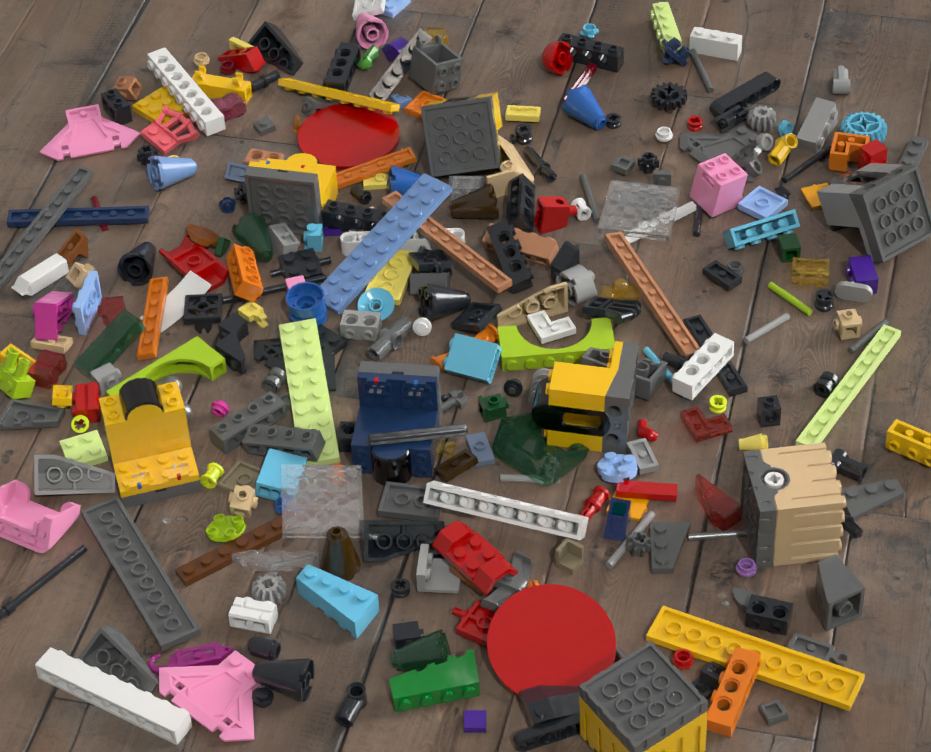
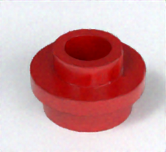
M679 649L673 655L672 663L678 669H689L694 663V657L689 650Z

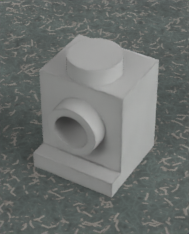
M110 362L90 372L92 382L98 383L101 396L105 395V391L119 384V379L122 378L120 370L114 368Z

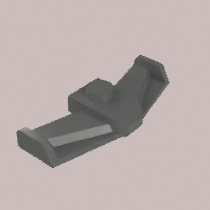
M515 551L512 566L518 571V574L515 576L507 574L495 582L493 586L498 589L481 600V607L496 612L509 597L526 588L533 565L529 555Z

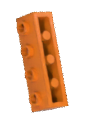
M233 244L226 256L234 294L255 302L257 297L262 295L263 286L254 252L247 246L242 247Z

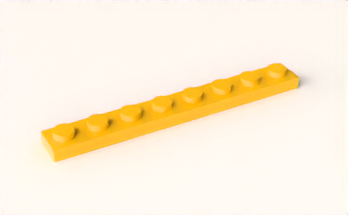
M281 78L278 80V85L283 86L285 90L294 91L296 89L298 93H312L314 97L325 96L326 100L331 101L338 99L343 104L354 103L356 107L367 106L368 110L378 111L380 109L385 114H392L394 111H399L400 104L291 78Z

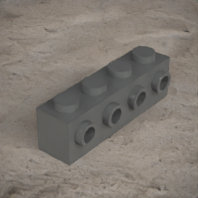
M269 391L209 429L211 443L225 455L242 445V440L250 424L272 426L287 416L285 402Z
M250 424L242 440L247 453L251 455L266 456L270 448L306 457L309 461H318L326 443L320 430L264 424Z

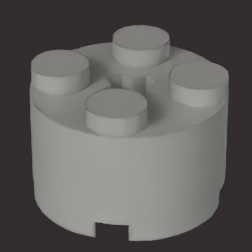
M581 264L564 270L556 276V284L563 282L568 284V306L575 307L597 296V290L593 281L595 280V275Z

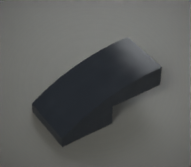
M714 661L710 662L700 671V676L692 682L693 686L701 696L703 695L708 700L712 696L714 689L718 690L720 674L722 671L725 672L726 668Z

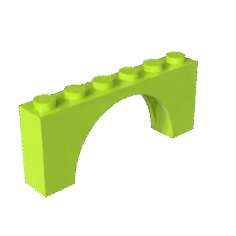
M610 318L591 319V329L583 340L572 346L560 349H547L529 343L520 335L516 325L498 327V343L502 348L500 354L502 372L554 367L555 362L581 365V357L590 347L610 351V348L615 346Z
M196 336L107 390L106 396L121 394L125 420H127L129 413L133 410V404L136 401L144 400V395L148 388L159 379L176 373H194L213 381L227 372L226 361L222 355Z

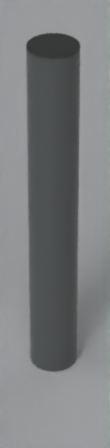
M883 319L848 348V352L850 354L855 353L870 341L884 324L888 326V320Z

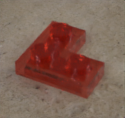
M698 406L680 411V418L696 443L732 432L733 426L725 414L706 419Z

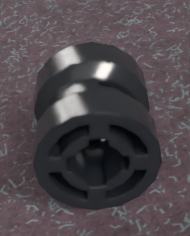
M823 372L819 380L813 385V391L821 398H828L839 384L838 377L832 372Z

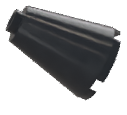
M143 242L120 258L117 269L120 277L125 282L128 281L133 286H142L150 281L154 272L155 246L150 242Z
M308 658L259 661L253 667L252 677L255 678L256 683L297 701L306 702L312 690V686H309L310 679H314L315 665L314 661Z

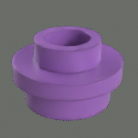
M742 558L736 565V572L742 577H752L757 572V565L751 558Z

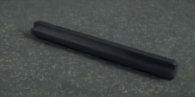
M466 424L374 433L369 434L368 439L369 445L375 446L467 436L468 430Z

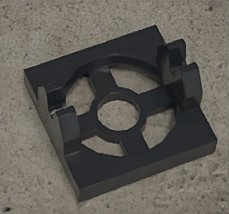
M223 294L185 295L184 325L194 324L195 330L199 334L202 333V329L209 333L213 323H221ZM216 310L212 316H206L207 312ZM190 311H197L200 314L199 316H192Z

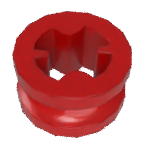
M694 115L687 119V128L690 131L697 132L703 128V119L700 116Z

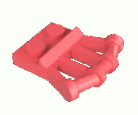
M166 105L163 107L158 119L153 120L152 124L141 131V136L163 155H166L182 143L196 140L200 137V133L193 126L191 119L184 117L185 115L181 111H174ZM167 115L174 117L164 125L162 124ZM179 122L182 123L181 126H179L172 132L169 130ZM188 129L189 134L179 136Z

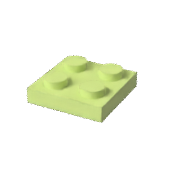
M97 430L59 441L65 458L91 466L109 461Z

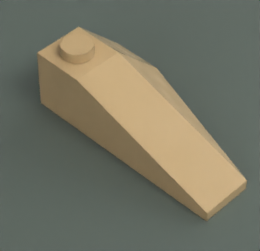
M567 282L543 288L497 314V329L500 326H518L528 323L527 315L542 310L546 312L548 317L568 312Z

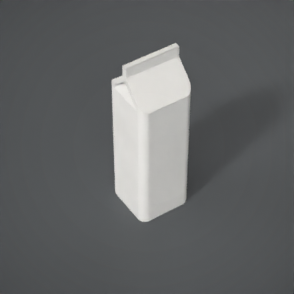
M55 253L20 275L11 289L21 296H33L68 274L69 269L66 259Z

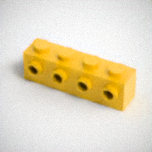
M896 419L887 430L885 448L931 467V433Z

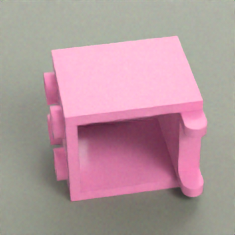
M724 153L698 164L690 197L711 217L717 216L738 207V203L744 199L742 193L748 174Z

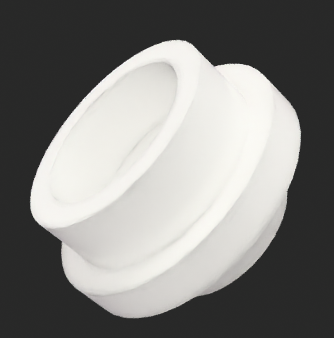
M660 127L655 137L661 142H667L672 139L673 133L668 127Z
M418 318L414 321L413 330L417 335L426 336L430 333L432 325L428 319Z

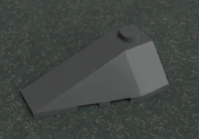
M115 626L100 627L78 657L85 664L97 667L108 675H114L125 683H131L144 692L148 691L152 694L159 685V681L130 641Z

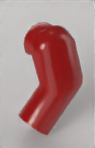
M639 419L637 421L638 437L655 442L658 438V433L647 427L646 420Z

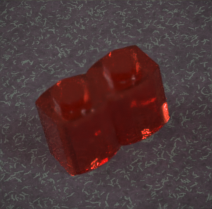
M46 349L41 351L36 362L32 364L27 373L36 381L34 386L51 389L53 385L57 384L59 376L67 368L65 354Z

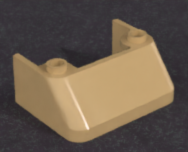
M498 135L502 158L501 172L486 176V184L492 183L496 198L508 195L509 181L522 173L534 184L533 174L515 147L500 135Z

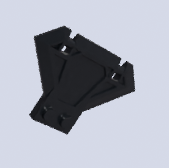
M319 324L317 328L328 391H336L335 355L345 348L348 342L344 337ZM281 338L254 340V359L258 362L266 360L264 363L266 367L270 369L278 367L286 373Z

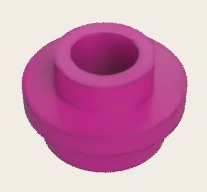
M213 401L211 404V412L218 417L223 418L230 412L227 403L224 401Z

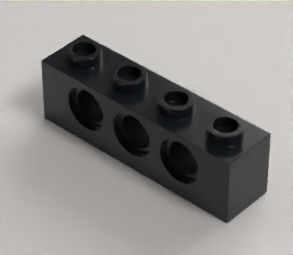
M562 33L557 40L566 42L571 46L569 51L570 54H573L572 62L587 66L589 63L597 65L596 68L618 73L624 64V47Z
M340 42L338 49L336 48L335 57L331 60V67L327 70V77L323 80V86L348 92L357 69V64L361 58L360 44Z
M523 173L508 183L506 219L509 226L513 224L514 228L530 233L533 232L536 186Z
M327 200L322 211L323 227L341 229L349 232V230L356 232L371 231L388 211Z
M507 219L486 227L506 276L512 279V286L510 287L512 293L516 294L533 287L531 280L534 279L530 268L526 269L525 265L528 264L525 254H520L519 250L522 247L519 239L515 240L513 237L516 235L513 224L509 226Z

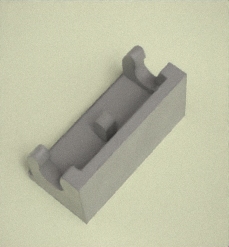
M286 223L269 225L267 242L277 256L298 251L300 242Z

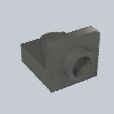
M306 96L302 113L310 116L316 110L318 111L330 106L331 103L321 97Z

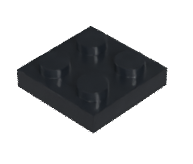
M472 302L451 325L454 330L481 332L497 317V314L502 311V307L496 303Z

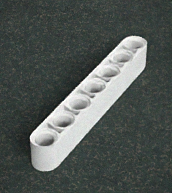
M445 228L465 243L464 230L460 228ZM370 231L343 233L340 237L342 254L348 256ZM416 231L399 250L418 252L420 246H425L429 250H440V248Z

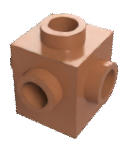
M119 76L113 89L116 88L125 100H137L143 89L136 77Z

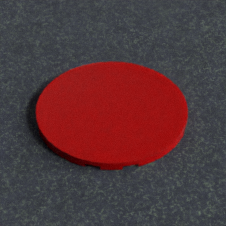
M354 103L335 104L316 111L304 120L297 134L298 147L302 153L314 156L317 159V164L336 166V171L339 169H349L393 153L399 144L400 137L398 123L391 114L382 113L380 109L378 111L368 110L367 106L356 107Z
M542 584L525 588L515 593L498 608L488 629L487 654L491 668L500 682L511 693L520 696L519 691L539 685L579 686L589 681L593 676L603 670L605 671L614 664L616 636L607 613L590 596L568 586Z

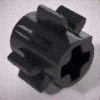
M150 145L142 146L138 149V154H136L137 161H141L142 165L147 166V164H150L148 158L150 156H158V150H154L153 146Z
M652 152L642 154V158H638L639 170H642L645 174H652L656 168H659L658 156H655Z
M245 182L239 183L238 188H234L235 200H239L241 204H247Z

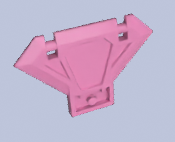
M99 104L65 110L68 124L40 151V154L61 161L66 156H70L72 159L114 151V147L118 146L124 149L128 148L141 133L103 118Z
M235 650L219 665L159 668V693L164 697L169 694L173 695L174 698L171 700L173 704L187 710L193 719L212 733L217 729L220 730L222 733L219 735V738L224 742L254 740L252 691L260 685L252 677L254 663Z

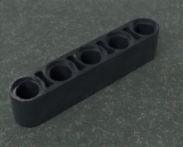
M763 72L713 101L709 111L715 116H719L737 105L748 108L776 92L780 87L781 80L769 72Z

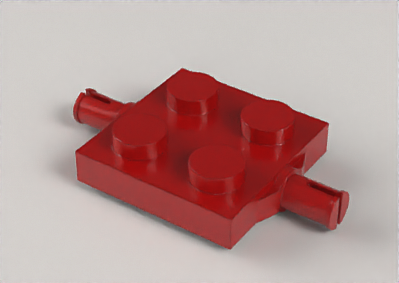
M479 600L466 611L455 606L452 610V615L462 618L456 627V634L487 647L488 629L495 612L481 607V601Z

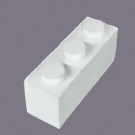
M694 27L690 35L689 49H695L697 54L737 61L742 51V35Z

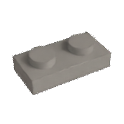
M646 438L627 442V450L629 454L636 457L637 470L640 475L659 470V464Z

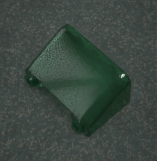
M530 412L501 418L492 445L494 455L542 486L555 484L587 457L589 448L581 443L572 444L568 451L558 446L547 445V439L540 436L542 429L540 419Z

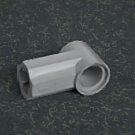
M837 66V68L833 69L832 94H850L851 82L848 79V69L844 66Z

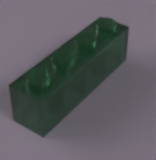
M123 309L73 364L81 374L91 380L90 372L109 362L113 365L146 329L139 318Z

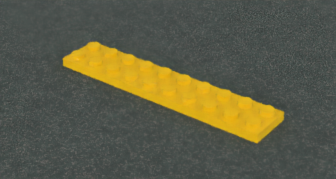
M662 606L646 635V641L648 642L652 641L654 644L674 651L679 649L689 650L694 658L709 663L714 661L727 668V657L729 653L733 654L736 646L761 654V666L755 679L847 711L851 710L865 679V674L666 606Z

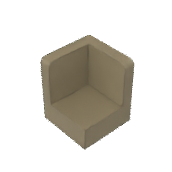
M566 538L555 550V567L571 575L584 563V546L569 538Z

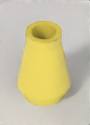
M760 433L739 439L740 451L768 449L767 435Z

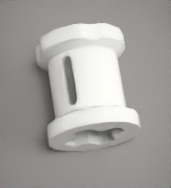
M576 198L571 202V205H575L577 208L576 216L578 220L583 221L591 217L592 210L586 206L583 198Z

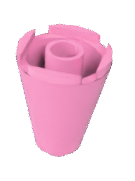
M368 13L359 14L356 18V38L359 44L365 49H369L372 45H375L377 48L384 45L389 34L386 24Z

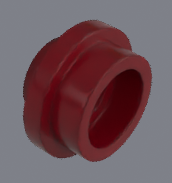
M226 60L221 63L220 72L222 74L231 75L236 71V65L233 61Z

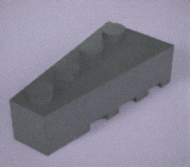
M590 347L581 357V365L607 368L610 351ZM649 358L638 360L635 396L648 401L666 380L668 362L654 363Z

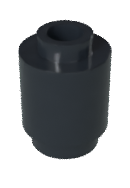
M255 635L249 641L248 650L251 656L266 660H277L281 652V643H278L275 639Z

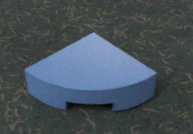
M399 94L390 96L393 103L400 104V108L406 107L413 100L407 95L406 97L399 96Z

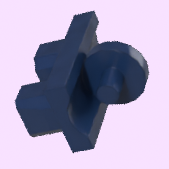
M676 37L669 41L666 39L661 41L665 46L664 52H662V62L664 64H674L676 61L683 67L688 64L686 59L691 55V51L686 45L678 50L681 43Z

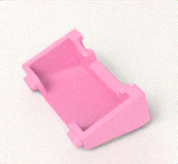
M16 479L0 486V537L35 552L45 553L49 551L79 517L81 505L73 502L64 503L60 512L30 501L29 487L27 484Z

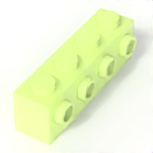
M659 2L652 4L650 20L653 22V29L656 30L660 49L664 52L665 46L661 43L662 40L666 39L669 41L674 37L680 43L682 40L669 3Z

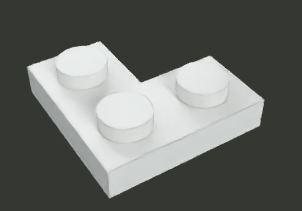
M544 310L527 315V321L541 344L576 334V327L569 316L551 322Z

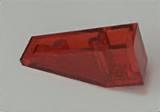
M102 297L101 305H98V314L102 316L104 325L121 347H125L126 307L124 297Z
M697 474L695 490L712 525L722 531H726L741 521L742 505L703 476Z

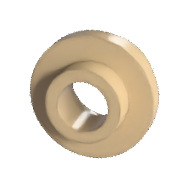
M200 52L195 55L193 61L196 66H206L210 63V58L206 53Z

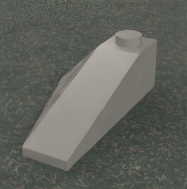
M55 454L34 455L33 493L34 495L115 493V473Z

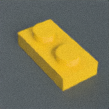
M53 385L52 405H56L59 408L72 406L73 385Z

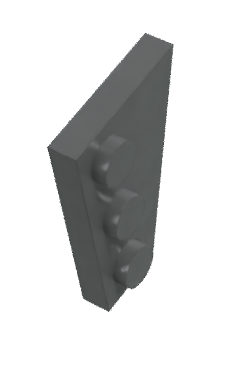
M11 398L0 417V430L58 427L66 414L65 408Z
M650 522L652 574H673L681 548L684 546L687 533H689L691 528V522Z

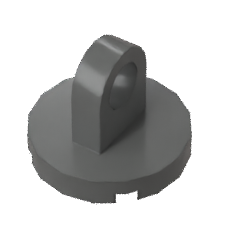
M753 142L746 145L740 150L741 153L739 155L734 154L731 158L739 167H745L753 177H757L763 172L762 165L757 159V156L762 151L759 143Z

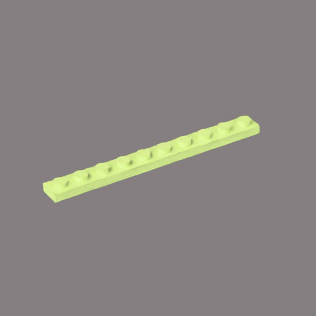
M885 324L881 327L797 438L796 445L821 443L900 338V330Z

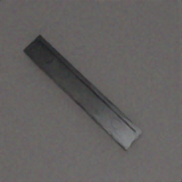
M701 314L683 319L684 325L701 348L706 339L713 335L712 331ZM729 360L716 376L729 397L747 392L748 387Z

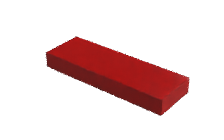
M623 480V482L617 483L616 497L675 502L677 500L678 484Z

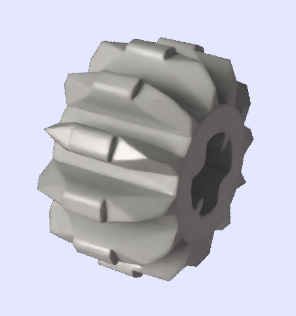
M759 105L758 107H753L748 113V126L751 127V130H757V132L763 131L765 133L766 130L771 131L776 124V112L771 107L767 108V106L761 107Z
M265 573L263 577L257 576L256 581H253L251 594L253 599L257 601H271L273 604L281 605V601L286 598L287 586L281 576L276 577L275 573L271 575Z

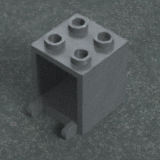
M436 35L434 42L423 44V41L419 39L416 41V46H413L409 76L432 95L457 89L460 84L463 58L442 42L441 35Z

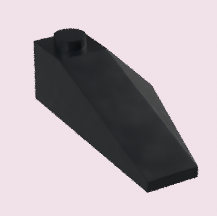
M267 21L261 25L248 42V44L258 47L264 61L291 75H295L304 64L283 32L276 25Z
M359 520V543L363 562H385L420 550V545L424 544L425 540L436 539L439 531L445 528V521Z
M539 685L519 691L531 728L580 713L579 686Z

